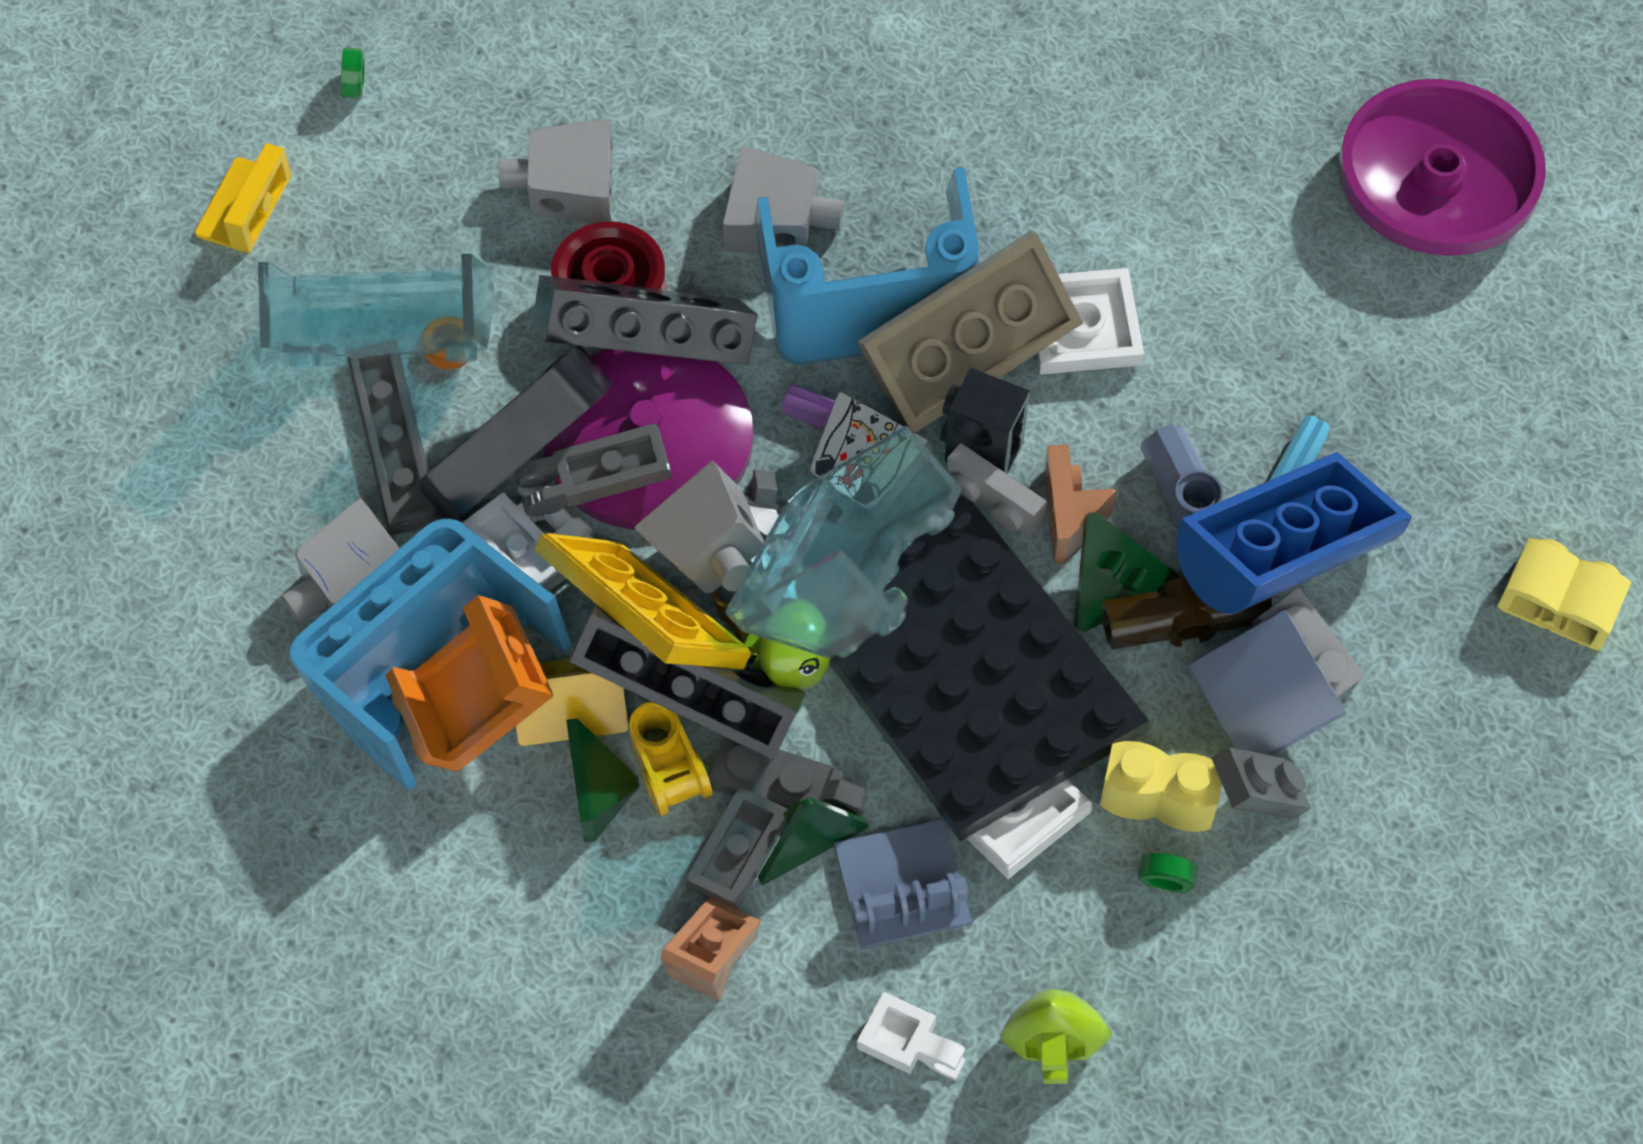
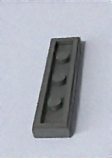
M392 343L346 354L389 535L392 536L421 529L434 521L440 520L439 511L415 485L429 469L398 344Z

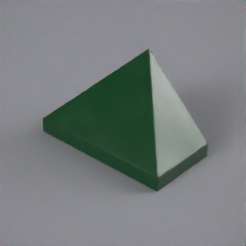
M578 718L568 719L566 723L584 843L593 842L598 839L640 787L639 780Z

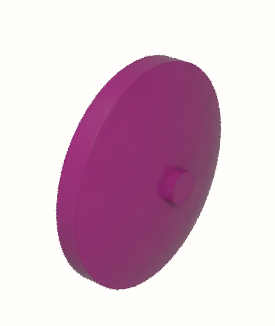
M1421 79L1389 87L1370 98L1360 107L1351 119L1344 135L1339 156V173L1343 190L1351 206L1361 219L1380 235L1396 244L1418 252L1452 256L1473 254L1493 248L1507 241L1521 230L1531 218L1541 196L1546 177V163L1541 143L1532 126L1519 111L1504 99L1490 91L1465 82L1447 79Z
M606 349L591 356V358L610 378L613 384L593 406L543 447L544 456L549 457L554 455L553 452L650 424H657L673 478L575 505L580 511L600 522L615 527L636 530L635 526L712 460L738 485L746 472L752 454L753 420L749 403L742 388L735 378L717 361ZM560 476L554 480L556 485L562 484Z

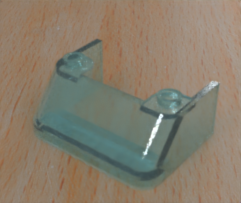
M472 253L461 254L462 270L292 276L270 262H258L260 348L279 357L289 358V367L294 368L320 367L321 358L446 353V361L449 362L478 360L477 352L488 350L494 301V272Z

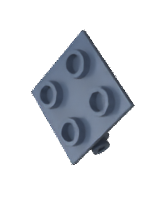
M944 819L834 843L860 949L967 926L973 923L966 900L969 899L968 885L965 877H960Z

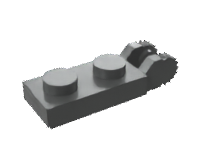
M650 424L553 452L554 455L535 460L532 463L527 462V464L522 465L515 471L517 485L523 487V489L550 484L560 476L562 484L544 488L541 491H535L525 496L522 504L527 516L530 515L531 517L559 512L567 504L568 507H572L673 478L657 424Z

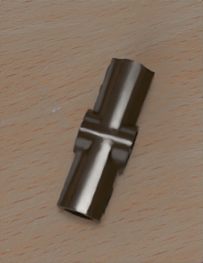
M1185 576L1164 583L1156 592L1103 600L1101 606L1103 629L1107 644L1110 645L1111 650L1167 640L1175 647L1183 646L1181 641L1198 638L1200 643H1204L1213 638L1217 632L1253 626L1251 621L1272 606V597L1238 613H1222L1205 604L1190 587Z

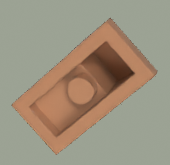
M1048 445L1044 477L1054 563H1064L1082 546L1085 515L1089 512H1096L1107 520L1113 514L1117 492L1115 489L1082 490L1080 465H1071L1069 445Z
M710 896L663 948L660 959L668 976L720 1001L733 964L754 941L761 920Z

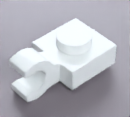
M884 991L857 1040L858 1050L908 1074H911L916 1062L920 1060L930 1069L956 1081L966 1061L962 1057L965 1052L963 1046L932 1033L936 1026L935 1015Z

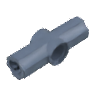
M1174 424L1156 429L1152 435L1142 440L1140 449L1170 507L1169 517L1177 529L1182 518L1222 501L1224 493L1222 484L1216 476L1207 472L1184 426H1174ZM1196 499L1204 503L1206 507L1195 508L1187 504L1185 500Z

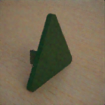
M1089 512L1084 517L1074 625L1079 631L1086 632L1103 623L1101 613L1103 600L1156 592L1164 583L1180 576L1096 512Z
M812 797L804 800L799 799L783 813L788 825L757 878L762 885H765L833 848L835 842L847 840L869 828V824L863 817Z

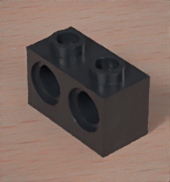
M970 367L961 386L955 383L951 386L943 404L942 413L948 415L940 435V441L946 443L945 462H947V457L954 449L962 443L1008 474L1024 443L1030 390Z

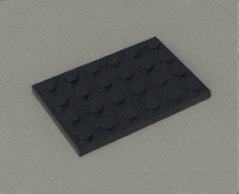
M959 493L796 582L798 599L804 598L816 605L828 623L833 644L829 665L960 841L1110 755L1112 744L1134 741L1149 732V719L977 506Z

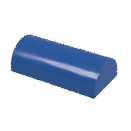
M1334 452L1182 518L1177 533V553L1184 576L1196 595L1214 610L1234 614L1398 539L1406 531L1412 516L1342 455Z

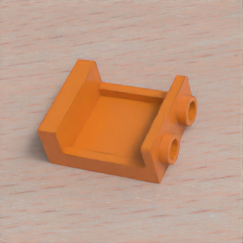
M477 595L462 608L470 624L464 631L416 670L408 671L393 667L385 674L392 690V702L404 718L412 737L411 746L417 757L425 764L453 771H460L554 696L513 606Z

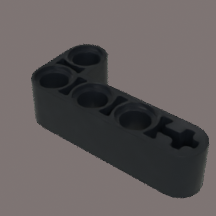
M572 346L534 382L415 483L416 487L445 519L458 520L593 406L608 391L613 382L582 346Z

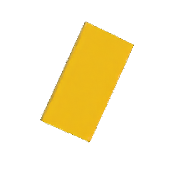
M551 533L541 534L534 551L664 663L744 670L751 655L749 648L624 544L617 541Z

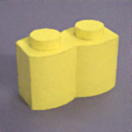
M1528 538L1497 607L1510 615L1541 628L1549 629L1553 633L1593 650L1600 651L1610 635L1631 581L1608 563L1578 559L1563 544L1555 540Z
M1135 741L1117 742L1112 744L1100 806L1114 815L1127 819L1142 820L1156 817L1165 825L1178 830L1190 832L1205 831L1211 829L1219 802L1222 782L1212 759L1191 753H1179L1168 756L1162 750L1146 743Z

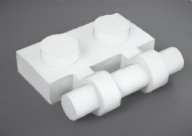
M538 485L536 488L531 487L530 489H523V487L518 486L517 491L525 498L529 493L538 492L550 486L542 487ZM504 492L462 523L547 591L553 589L566 578L534 551L541 534H544L534 523L545 519L556 530L553 534L594 539L591 536L593 531L582 518H573L564 508L559 512L545 514L544 516H527L523 504L520 503L517 506Z

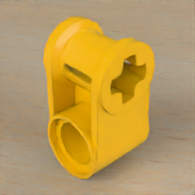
M647 702L637 707L631 715L629 722L631 747L641 770L646 790L657 814L660 817L665 816L669 813V807L699 795L704 799L711 797L713 791L707 772L698 753L692 748L677 713L654 702ZM654 728L663 729L669 734L665 739L658 742H650L642 738L646 731Z

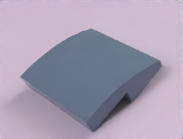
M1286 610L1279 612L1189 664L1213 711L1237 749L1273 756L1347 714L1325 673L1314 659L1292 617Z

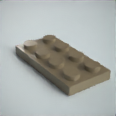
M1028 232L857 341V344L901 425L916 433L944 415L942 408L949 389L954 383L961 386L970 367L1000 378L1082 325L1083 322L1038 234Z

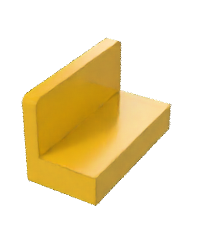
M266 143L256 162L241 157L234 159L195 230L197 238L250 254L292 176L284 148Z
M571 658L539 662L554 696L516 726L518 743L521 746L569 740L566 720L578 718L595 736L626 732L629 726L624 688L569 662Z

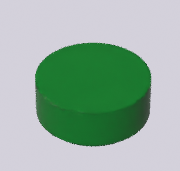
M343 48L341 63L342 98H360V96H363L364 51L361 48Z
M1147 853L1141 857L1138 878L1149 887L1186 893L1195 888L1198 866L1194 862L1176 855Z

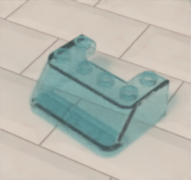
M907 426L902 427L811 481L786 503L729 603L726 615L743 632L825 658H830L837 654L841 658L846 657L854 652L865 639L878 633L880 636H885L891 633L902 623L906 616L904 608L908 598L898 587L888 589L885 592L883 590L886 584L898 573L899 566L897 562L902 552L912 544L914 539L926 532L930 535H935L952 521L955 516L952 509L962 491V487Z

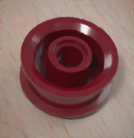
M605 221L584 226L563 240L552 259L551 276L594 282L616 279L617 281L610 284L667 290L665 260L659 245L648 233L627 223Z

